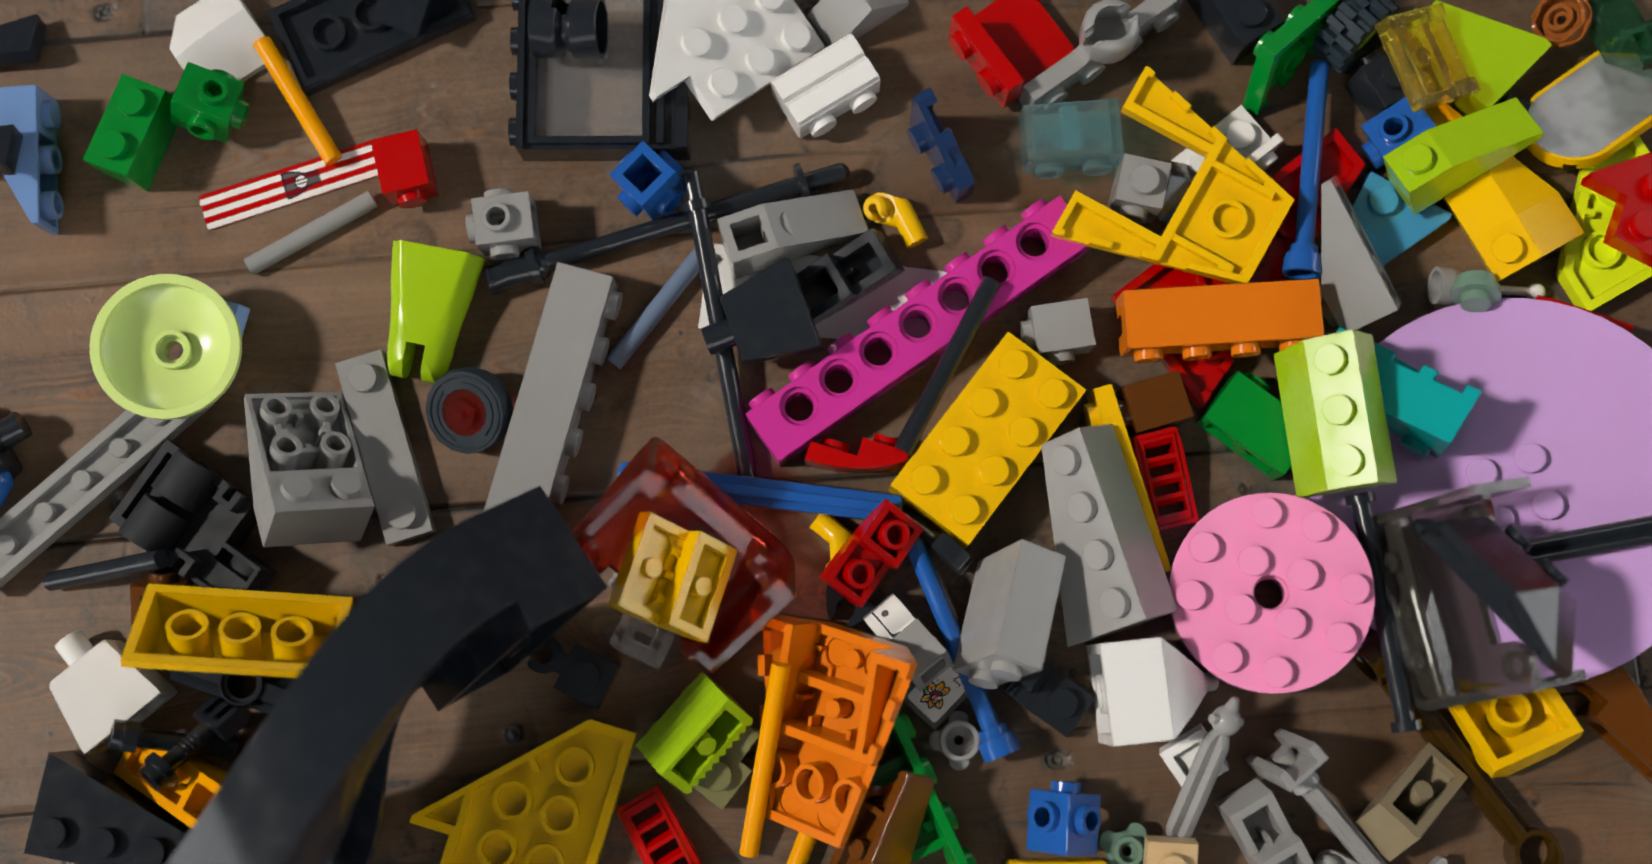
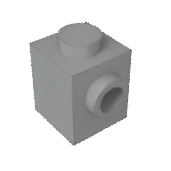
M1124 153L1115 170L1108 208L1137 224L1153 223L1163 208L1172 163Z
M1088 298L1030 306L1026 314V321H1020L1021 341L1054 366L1075 362V355L1090 353L1095 347L1096 342Z

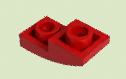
M874 434L873 440L863 437L857 455L849 453L850 446L848 444L830 438H823L821 444L810 441L805 457V465L841 473H876L904 467L908 455L894 448L897 439L882 434Z
M883 500L851 534L819 578L853 605L863 607L887 570L899 567L924 528L889 500Z

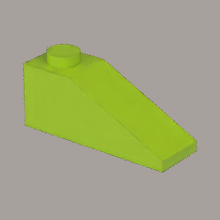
M1517 97L1427 129L1383 156L1388 180L1411 212L1416 215L1544 137V132Z

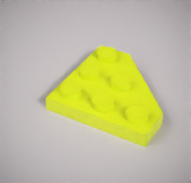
M1640 136L1605 161L1589 168L1579 169L1570 211L1584 231V234L1562 246L1555 277L1574 306L1592 311L1652 276L1651 267L1603 243L1616 202L1580 185L1584 177L1596 170L1650 153Z

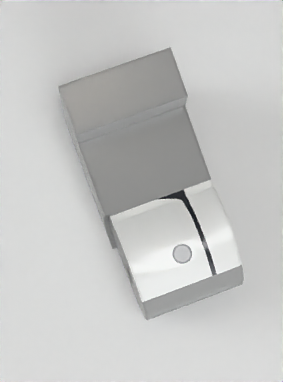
M893 593L863 617V620L875 636L908 647L918 663L911 681L920 692L954 664L947 650L918 619L913 617Z

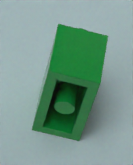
M122 74L83 160L108 177L148 192L177 129V125L171 123L172 95L164 89Z
M1238 371L1228 378L1195 424L1273 481L1284 476L1291 467L1281 401L1269 393L1271 388L1265 381L1252 373L1244 375Z

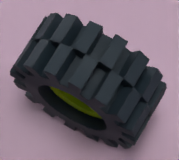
M1348 0L1346 3L1343 1L1337 7L1339 10L1334 15L1331 14L1326 20L1327 24L1318 31L1317 34L1319 36L1314 39L1312 49L1341 75L1349 73L1351 69L1354 70L1358 67L1356 63L1360 59L1371 53L1374 49H1378L1382 45L1381 41L1393 31L1391 28L1398 24L1403 8L1394 0Z

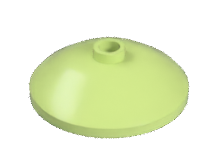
M178 274L146 276L130 282L114 293L96 317L89 344L93 372L106 394L124 409L146 418L158 420L185 418L201 412L215 403L233 382L242 356L241 330L229 304L206 284ZM176 344H181L183 347L181 357L171 360L169 357L170 348Z

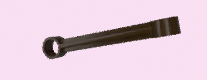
M1369 629L1362 645L1352 660L1390 698L1377 631ZM1406 672L1415 718H1421L1423 729L1416 730L1426 744L1430 742L1468 776L1461 787L1505 841L1503 845L1505 862L1507 864H1522L1520 848L1523 842L1531 836H1540L1547 848V856L1543 864H1563L1564 850L1558 838L1548 831L1529 825L1495 781L1491 779L1488 773L1482 770L1474 755Z

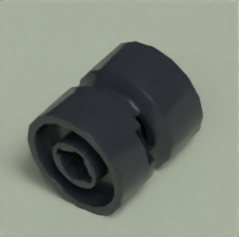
M531 0L528 12V37L531 52L535 58H564L567 51H570L575 59H604L609 36L608 11L605 0H571L570 3H567L566 0Z

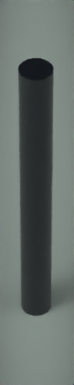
M987 276L983 277L894 445V448L909 456L912 455L1001 286L996 280Z

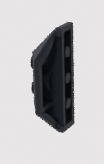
M1489 517L1416 519L1409 525L1549 670L1564 681L1573 674L1576 601L1562 588L1570 580L1547 558H1544L1537 564L1526 553L1534 545L1511 523L1502 530Z

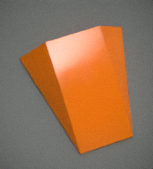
M763 612L756 613L757 631H763L764 654L757 656L758 676H765V698L771 663L773 661H780L791 665L765 818L834 847H845L918 663L907 646L843 625L823 620ZM759 705L760 725L762 722L764 705Z

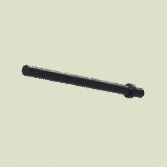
M691 171L681 174L686 202L682 203L684 214H689L709 325L727 318L720 302L723 291L707 211L712 209L710 198H705L700 171ZM730 348L715 354L737 475L757 477L734 350Z

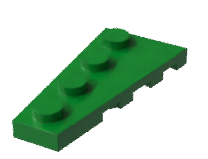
M1311 0L1305 6L1299 4L1291 11L1284 25L1276 32L1270 30L1261 37L1254 48L1253 54L1256 56V60L1242 105L1247 111L1257 117L1268 106L1266 99L1271 88L1276 84L1284 89L1296 76L1295 69L1302 62L1307 51L1313 56L1317 54L1312 47L1314 46V39L1319 36L1317 34L1318 31L1327 24L1326 20L1331 14L1334 15L1339 10L1337 7L1343 1L1346 3L1348 0Z

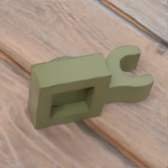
M753 724L746 726V732L739 734V740L733 741L732 748L726 749V755L719 756V763L712 764V770L706 771L705 778L699 779V785L692 786L721 810L725 808L753 770L742 759L759 738L760 730Z

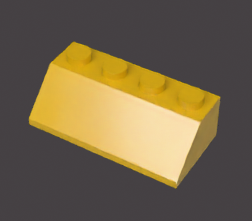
M148 584L120 659L121 666L296 678L333 629L354 607L353 597Z

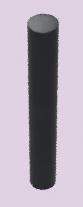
M158 549L48 572L44 575L43 583L47 590L55 591L164 569L167 567L169 559L164 550Z

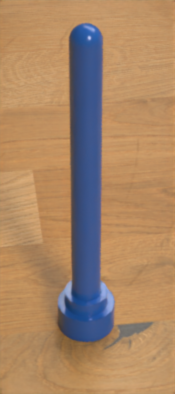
M1316 59L1310 65L1294 243L1289 245V251L1283 254L1282 275L1293 280L1319 279L1321 277V254L1318 253L1319 247L1314 244L1329 77V64L1324 59Z
M918 537L908 552V556L954 663L961 629L923 540ZM958 673L982 730L978 732L981 742L977 746L984 763L1020 749L1021 746L1014 729L1008 730L1005 722H999L986 689L972 685L968 682L969 676Z

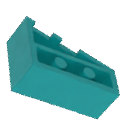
M1339 327L1336 333L1348 330ZM1374 343L1388 431L1402 438L1399 444L1412 454L1421 458H1427L1428 454L1438 458L1453 441L1482 391L1468 384L1463 393L1454 390L1436 380L1439 375L1437 370L1423 365L1419 371L1395 358L1397 354L1394 351Z

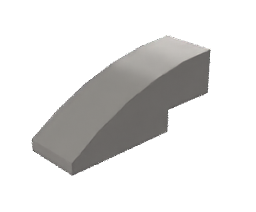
M1257 778L1215 802L1217 809L1248 864H1314L1302 840L1292 831L1273 792Z

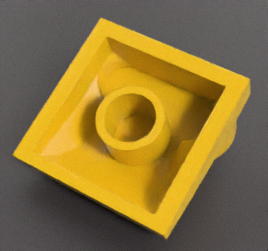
M1455 679L1440 686L1438 689L1449 711L1470 744V752L1474 755L1478 765L1489 774L1491 779L1509 776L1558 753L1579 739L1584 732L1554 686L1529 689L1498 688Z

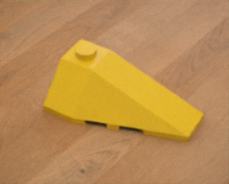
M1440 98L1423 108L1436 126L1463 117ZM1514 156L1443 198L1487 271L1495 275L1497 283L1584 234V231L1560 193Z

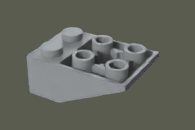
M342 392L245 394L244 405L253 508L263 547L361 541L375 506Z

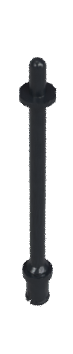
M800 163L793 164L794 177L711 202L712 209L707 210L709 222L760 204L781 201L797 195L808 197L810 196V191L846 180L849 176V168L843 163H836L804 173ZM683 211L547 253L540 250L535 251L533 247L525 249L524 255L484 266L489 288L492 294L496 295L499 292L531 282L535 286L544 284V278H547L550 272L555 270L557 262L573 265L690 229L689 214H684Z

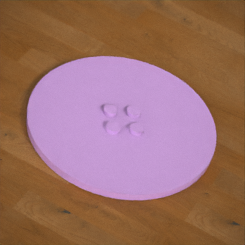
M1501 298L1498 303L1491 304L1488 310L1482 312L1465 311L1461 308L1460 304L1445 307L1410 322L1378 343L1394 351L1397 354L1395 358L1419 371L1423 365L1437 370L1439 375L1436 380L1454 390L1463 393L1468 384L1482 391L1453 441L1438 458L1428 454L1427 458H1421L1412 454L1399 444L1402 438L1389 432L1397 483L1309 497V501L1322 506L1338 517L1358 540L1352 506H1346L1344 496L1375 491L1377 501L1372 502L1402 654L1436 672L1469 683L1498 688L1529 689L1560 686L1589 679L1634 659L1651 647L1652 544L1551 562L1570 580L1562 588L1576 601L1573 674L1564 681L1535 656L1409 525L1416 519L1489 517L1502 530L1511 523L1526 538L1651 516L1652 348L1624 328L1603 317L1577 307L1529 298ZM1373 615V616H1372V621H1371V624H1370V627H1369V628L1376 630V625H1375V620H1374V615Z

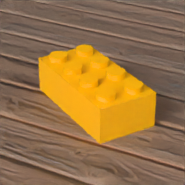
M1008 331L893 480L888 491L892 494L900 495L903 503L940 531L945 532L965 549L1042 449L1041 445L1050 439L1085 393L1086 389Z

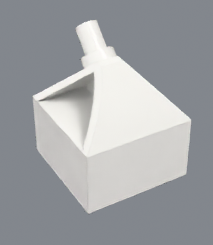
M1162 637L1086 646L1092 694L1096 697L1093 702L1098 741L1101 744L1122 746L1175 740L1202 702L1206 693L1216 690L1219 686V679L1209 672L1200 670Z

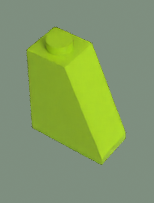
M1436 0L1424 13L1415 8L1397 26L1396 30L1402 35L1390 49L1393 50L1402 45L1421 77L1458 112L1466 116L1493 106L1552 44L1544 37Z

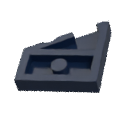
M930 87L913 96L910 117L911 128L907 129V134L917 153L921 155L926 152L934 168L930 170V173L939 191L943 195L949 192L956 204L972 195L975 180L960 152L949 127L944 129L933 111V105L938 101Z

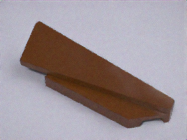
M901 771L898 773L899 777L897 780L884 786L869 787L845 847H836L829 864H910L934 780L927 775Z

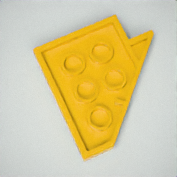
M589 719L411 815L409 823L449 835L440 864H598L638 733Z

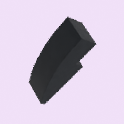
M871 228L834 254H825L798 272L797 276L816 325L904 272L905 269L882 231Z

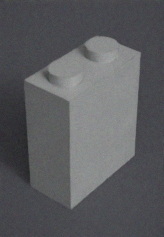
M1021 539L978 561L952 671L969 676L968 682L974 686L984 689H997L1001 684L1019 681L1021 677L1042 670L1066 556Z

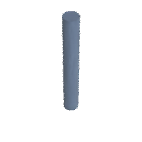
M695 248L606 357V360L619 370L624 367L699 273Z

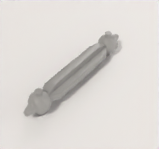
M1232 696L1225 705L1216 708L1209 715L1208 721L1213 729L1206 733L1202 739L1168 818L1166 836L1192 837L1230 747L1229 735L1235 734L1244 725V720L1239 713V699Z

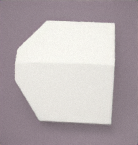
M200 0L176 15L169 49L183 70L187 63L190 62L209 70L220 69L226 71L237 80L244 82L266 68L253 46L256 40L266 35L242 0Z

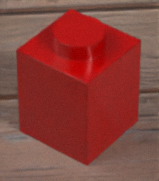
M417 129L370 140L382 195L393 206H399L403 209L416 208L426 204L427 198L439 196L428 143Z

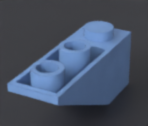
M36 84L0 87V126L13 124L23 136L15 175L3 174L30 222L51 235H58V219L62 218L64 212L62 197L58 192L57 174L61 173L63 167L62 155L57 147L56 128H59L62 122L59 104L56 99Z

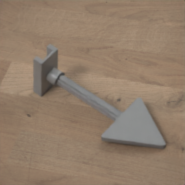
M1279 728L1273 735L1282 745L1267 759L1264 760L1252 753L1244 759L1255 774L1289 792L1293 791L1297 796L1302 795L1358 864H1386L1318 782L1320 777L1315 770L1329 758L1317 743ZM1438 855L1428 864H1448L1446 858Z

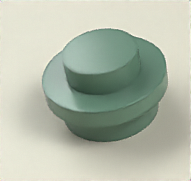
M1470 270L1459 274L1455 279V284L1450 289L1451 301L1455 305L1460 304L1461 308L1468 312L1488 310L1491 304L1498 303L1502 297V289L1496 282L1495 275L1484 270Z

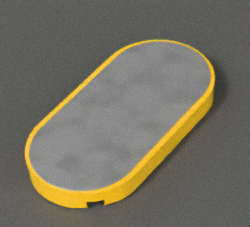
M1632 32L1615 38L1530 99L1531 104L1528 113L1544 132L1543 138L1526 147L1533 156L1550 166L1563 168V165L1566 164L1577 165L1576 169L1589 168L1605 161L1652 127V32Z

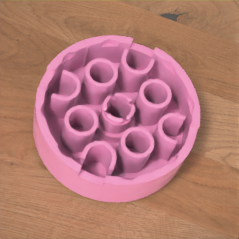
M1257 493L1230 500L1216 507L1200 519L1189 531L1177 551L1171 568L1169 586L1178 611L1170 613L1182 644L1190 656L1205 671L1222 682L1242 690L1271 694L1300 691L1325 681L1336 674L1353 658L1362 645L1372 621L1375 602L1374 579L1368 558L1360 542L1353 532L1333 513L1312 501L1298 496L1282 493ZM1272 581L1280 588L1282 599L1277 607L1265 608L1256 601L1254 591L1259 582Z

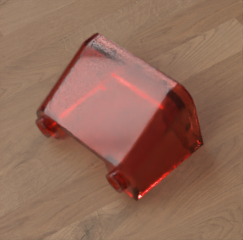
M652 437L637 452L574 529L572 534L599 574H602L608 567L618 574L640 512H652L688 531H702L737 549L738 551L708 642H699L679 635L681 640L679 648L683 655L694 664L701 663L714 674L796 597L795 562L786 546L672 446L658 437Z

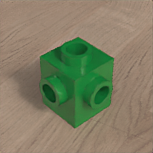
M188 62L171 99V123L186 128L192 135L200 139H216L227 143L232 129L241 130L247 118L250 103L243 101L245 83L237 80L226 71L220 69L209 70Z

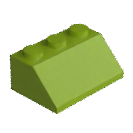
M1352 329L1302 340L1275 353L1274 360L1296 496L1308 498L1397 483L1372 334Z

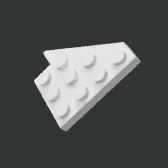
M664 0L649 97L654 102L685 82L710 120L713 121L768 86L772 79L820 52L825 45L794 0Z

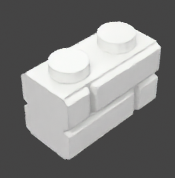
M850 33L772 79L770 84L773 98L784 115H786L797 136L801 139L810 133L814 138L827 133L837 124L835 118L850 109L853 114H857L870 107L877 100L875 94L880 92L881 80L869 59L866 58L853 34Z

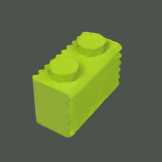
M701 672L683 690L680 697L662 717L651 725L648 732L635 746L662 777L683 793L688 794L692 793V786L699 785V779L705 778L706 771L712 770V764L719 763V756L726 755V749L732 748L733 741L739 740V734L746 732V726L752 725L753 718L721 686L704 672Z

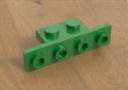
M904 711L898 713L889 735L897 757L877 766L869 787L889 784L898 779V773L901 771L927 775L934 780V784L937 783V778L930 762L925 756L918 757L911 742L912 739L916 738V734L909 717ZM933 788L910 864L941 849L948 864H977L971 851L968 848L962 849L954 834V831L959 829L951 807L947 802L940 804Z

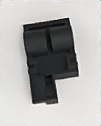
M168 439L164 441L109 517L112 522L121 527L119 532L137 546L146 551L164 550L168 555V566L179 570L178 574L191 579L200 587L266 591L278 574L270 565L240 548L257 524L253 508V498L245 495L244 491L181 446Z

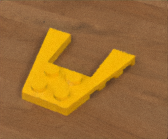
M1145 66L1123 105L1121 113L1205 157L1161 236L1076 190L1050 236L1230 284L1248 283L1295 199L1249 157L1245 159L1226 141L1228 138L1215 126L1211 128L1190 108L1191 104L1176 91L1172 92L1154 76L1155 72L1150 67Z

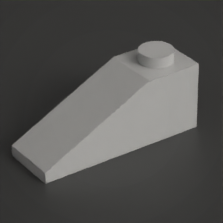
M1334 176L1321 184V293L1325 299L1321 301L1323 315L1332 328L1338 325L1345 330H1357L1397 311L1402 302L1337 176Z

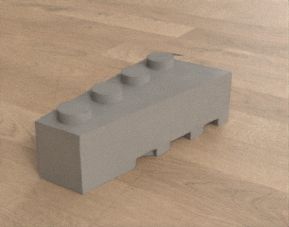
M1113 424L1080 427L1042 444L1055 552L1066 556L1060 582V593L1067 646L1070 647L1103 638L1178 611Z

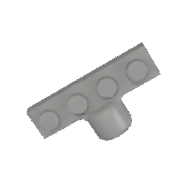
M1101 0L1094 3L1086 11L1079 29L1078 47L1025 84L1019 102L1029 115L1041 107L1045 111L1051 110L1067 97L1068 93L1066 90L1079 80L1083 85L1088 84L1105 70L1104 64L1116 63L1135 51L1143 43L1141 37L1154 28L1159 33L1172 25L1181 15L1178 10L1183 0H1145L1130 12L1131 6L1121 0Z

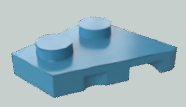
M1373 172L1365 176L1351 203L1383 266L1442 226L1452 216V213L1434 204L1414 215L1391 182Z

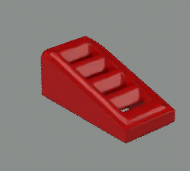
M1178 426L1131 437L1130 442L1159 532L1198 522L1197 508ZM1166 445L1168 454L1146 458L1145 450ZM1171 464L1173 473L1151 478L1149 469ZM1176 483L1178 492L1155 497L1153 488ZM1177 502L1182 503L1184 511L1159 517L1157 507Z
M659 784L616 809L643 864H672L684 856L688 864H705ZM657 803L660 812L637 825L633 816ZM666 820L670 829L647 842L643 833ZM675 838L679 847L657 860L653 851Z

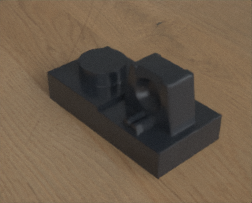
M1043 662L1042 670L1021 677L1019 681L1001 684L997 688L1066 738L1070 736L1096 698L1046 662Z

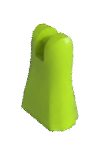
M403 240L393 241L391 311L387 343V364L390 375L407 378L412 367L416 344L425 345L421 365V380L423 382L435 383L447 373L463 321L483 269L484 258L468 252Z

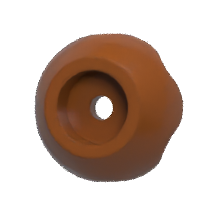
M1541 0L1531 17L1533 34L1546 38L1552 44L1551 49L1573 46L1584 38L1590 28L1593 18L1591 6L1588 0ZM1566 18V22L1559 25L1560 20Z

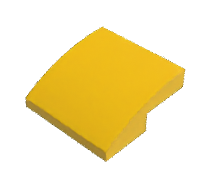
M640 512L607 606L678 635L699 642H708L738 550L702 531H688L652 512Z

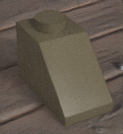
M1428 742L1373 798L1353 824L1365 839L1390 862L1422 837L1468 776Z

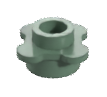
M1135 822L1130 823L1126 829H1120L1115 832L1110 830L1104 831L1099 837V846L1104 849L1109 864H1143L1144 843L1147 831L1144 826ZM1125 846L1131 848L1130 855L1126 856L1122 853V849Z

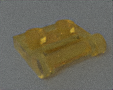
M1443 3L1387 16L1374 25L1413 113L1452 101L1456 103L1481 91L1476 77L1469 76L1445 23L1448 15Z

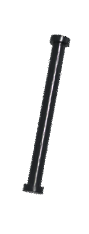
M1375 491L1344 496L1346 506H1352L1358 541L1368 558L1374 579L1375 602L1373 615L1395 720L1390 722L1392 733H1402L1423 729L1421 718H1415L1372 507V502L1377 501Z

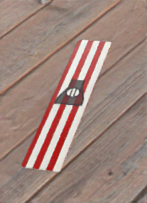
M371 141L339 150L342 158L332 165L327 166L320 156L200 195L199 202L207 228L212 230L378 176Z

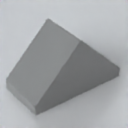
M820 0L807 14V19L828 47L850 33L857 40L908 7L909 1Z

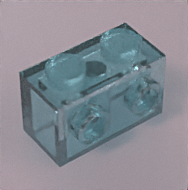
M1119 98L1023 105L1018 121L1023 174L1036 173V177L1039 179H1052L1063 176L1064 171L1083 170L1084 175L1097 176L1107 174L1112 171V168H1117L1124 155Z

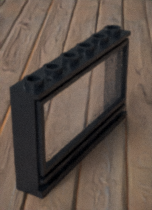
M511 0L513 11H518V27H511L510 48L512 55L517 56V72H510L509 76L510 98L512 101H516V117L509 118L508 137L510 146H515L523 161H621L642 141L657 154L665 150L675 161L691 160V150L688 142V121L691 120L688 86L684 82L654 102L649 97L664 0H605L608 11L609 36L604 59H575L570 51H567L564 58H535L531 52L528 37V12L531 0Z

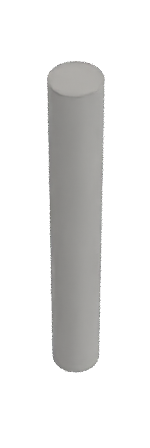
M368 190L244 258V262L249 271L255 275L379 206Z

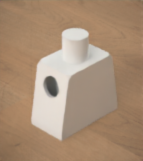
M76 630L66 635L55 645V649L69 667L50 682V690L83 753H101L108 750V741L114 719L142 722L175 696L178 691L155 669L122 667L120 659L126 643L121 640L105 639L93 647L83 632Z

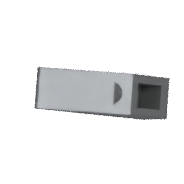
M854 189L764 203L717 219L720 237L735 279L769 268L786 258L793 260L856 239L868 231Z

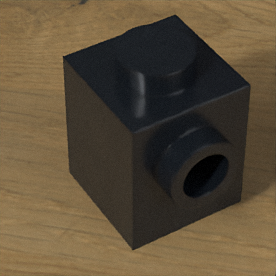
M1402 45L1387 53L1382 48H1379L1364 56L1356 63L1359 67L1358 71L1345 84L1346 89L1366 121H1369L1410 93L1415 97L1426 86V83Z

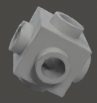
M498 188L484 192V197L471 198L473 214H468L465 217L469 242L476 243V246L484 256H491V259L496 261H505L519 257V252H523L525 249L531 247L535 250L541 249L537 207L529 191L513 193L510 189Z

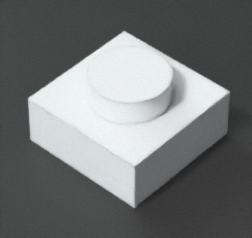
M1201 723L1159 748L1160 756L1181 787L1184 784L1202 739L1207 733ZM1226 759L1218 776L1229 770V764Z

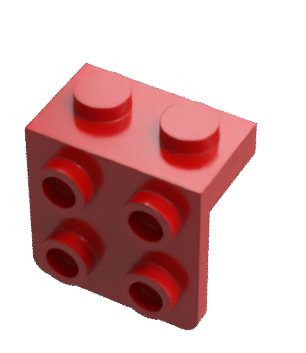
M995 0L975 15L966 6L951 17L948 41L953 51L961 60H966L975 71L982 89L988 96L994 97L1003 109L1020 98L1025 84L1075 50L1072 43L1038 0Z

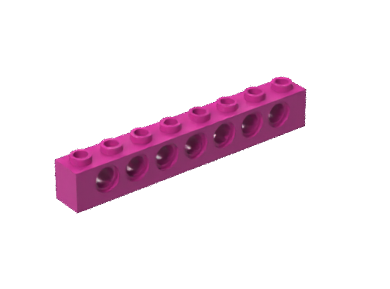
M1059 195L1048 204L1044 198L1038 200L1021 214L1023 221L1010 230L1006 225H1003L988 235L982 241L985 248L972 257L967 252L957 256L944 267L947 274L932 284L929 279L923 280L906 293L905 296L908 301L894 311L890 306L881 309L867 320L866 323L869 328L855 338L851 333L842 336L828 347L827 350L831 355L814 365L812 360L805 362L789 374L788 378L791 382L782 389L775 392L771 387L749 402L752 409L745 414L747 421L780 467L808 448L810 441H818L944 353L967 307L960 311L951 310L946 307L942 297L949 291H959L966 296L969 305L983 279L981 269L984 266L995 264L1002 267L1007 279L1000 283L1001 286L979 328L1087 253L1090 248L1088 246L1050 236L1067 206L1062 197ZM1025 238H1035L1043 244L1045 253L1040 256H1030L1022 250L1020 242ZM910 318H921L929 325L930 332L925 337L913 338L905 332L903 324ZM874 344L883 345L890 351L891 359L884 365H873L866 360L864 356L865 350ZM842 371L851 377L853 383L846 392L834 393L825 385L827 376L832 372ZM796 398L806 399L812 404L813 412L805 420H793L786 414V407L789 402Z

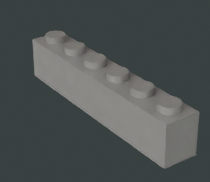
M557 262L484 511L538 486L542 487L554 507L556 503L562 504L564 502L570 482V476L564 475L569 456L574 458L577 456L583 438V430L578 429L583 410L590 411L595 398L596 384L591 383L595 366H602L604 364L609 349L610 340L604 337L609 319L614 321L617 319L622 304L623 294L617 292L618 285L612 276Z

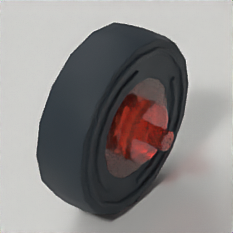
M465 367L449 371L434 383L427 395L425 412L429 428L439 442L452 451L472 454L484 452L504 438L513 414V406L510 394L500 379L487 370Z

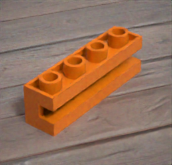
M1319 279L1125 290L1115 300L1117 319H1121L1122 335L1119 337L1120 357L1134 356V363L1139 364L1160 362L1164 360L1163 354L1182 353L1183 360L1186 361L1209 359L1213 357L1212 351L1231 350V357L1234 358L1252 357L1260 355L1261 348L1279 347V351L1302 340L1324 336Z

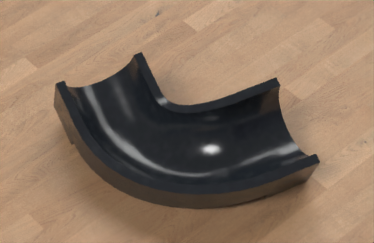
M541 486L469 517L432 537L401 560L359 600L333 629L285 691L201 816L166 864L372 863L379 841L394 736L405 706L415 692L423 687L437 711H441L511 672L608 588Z

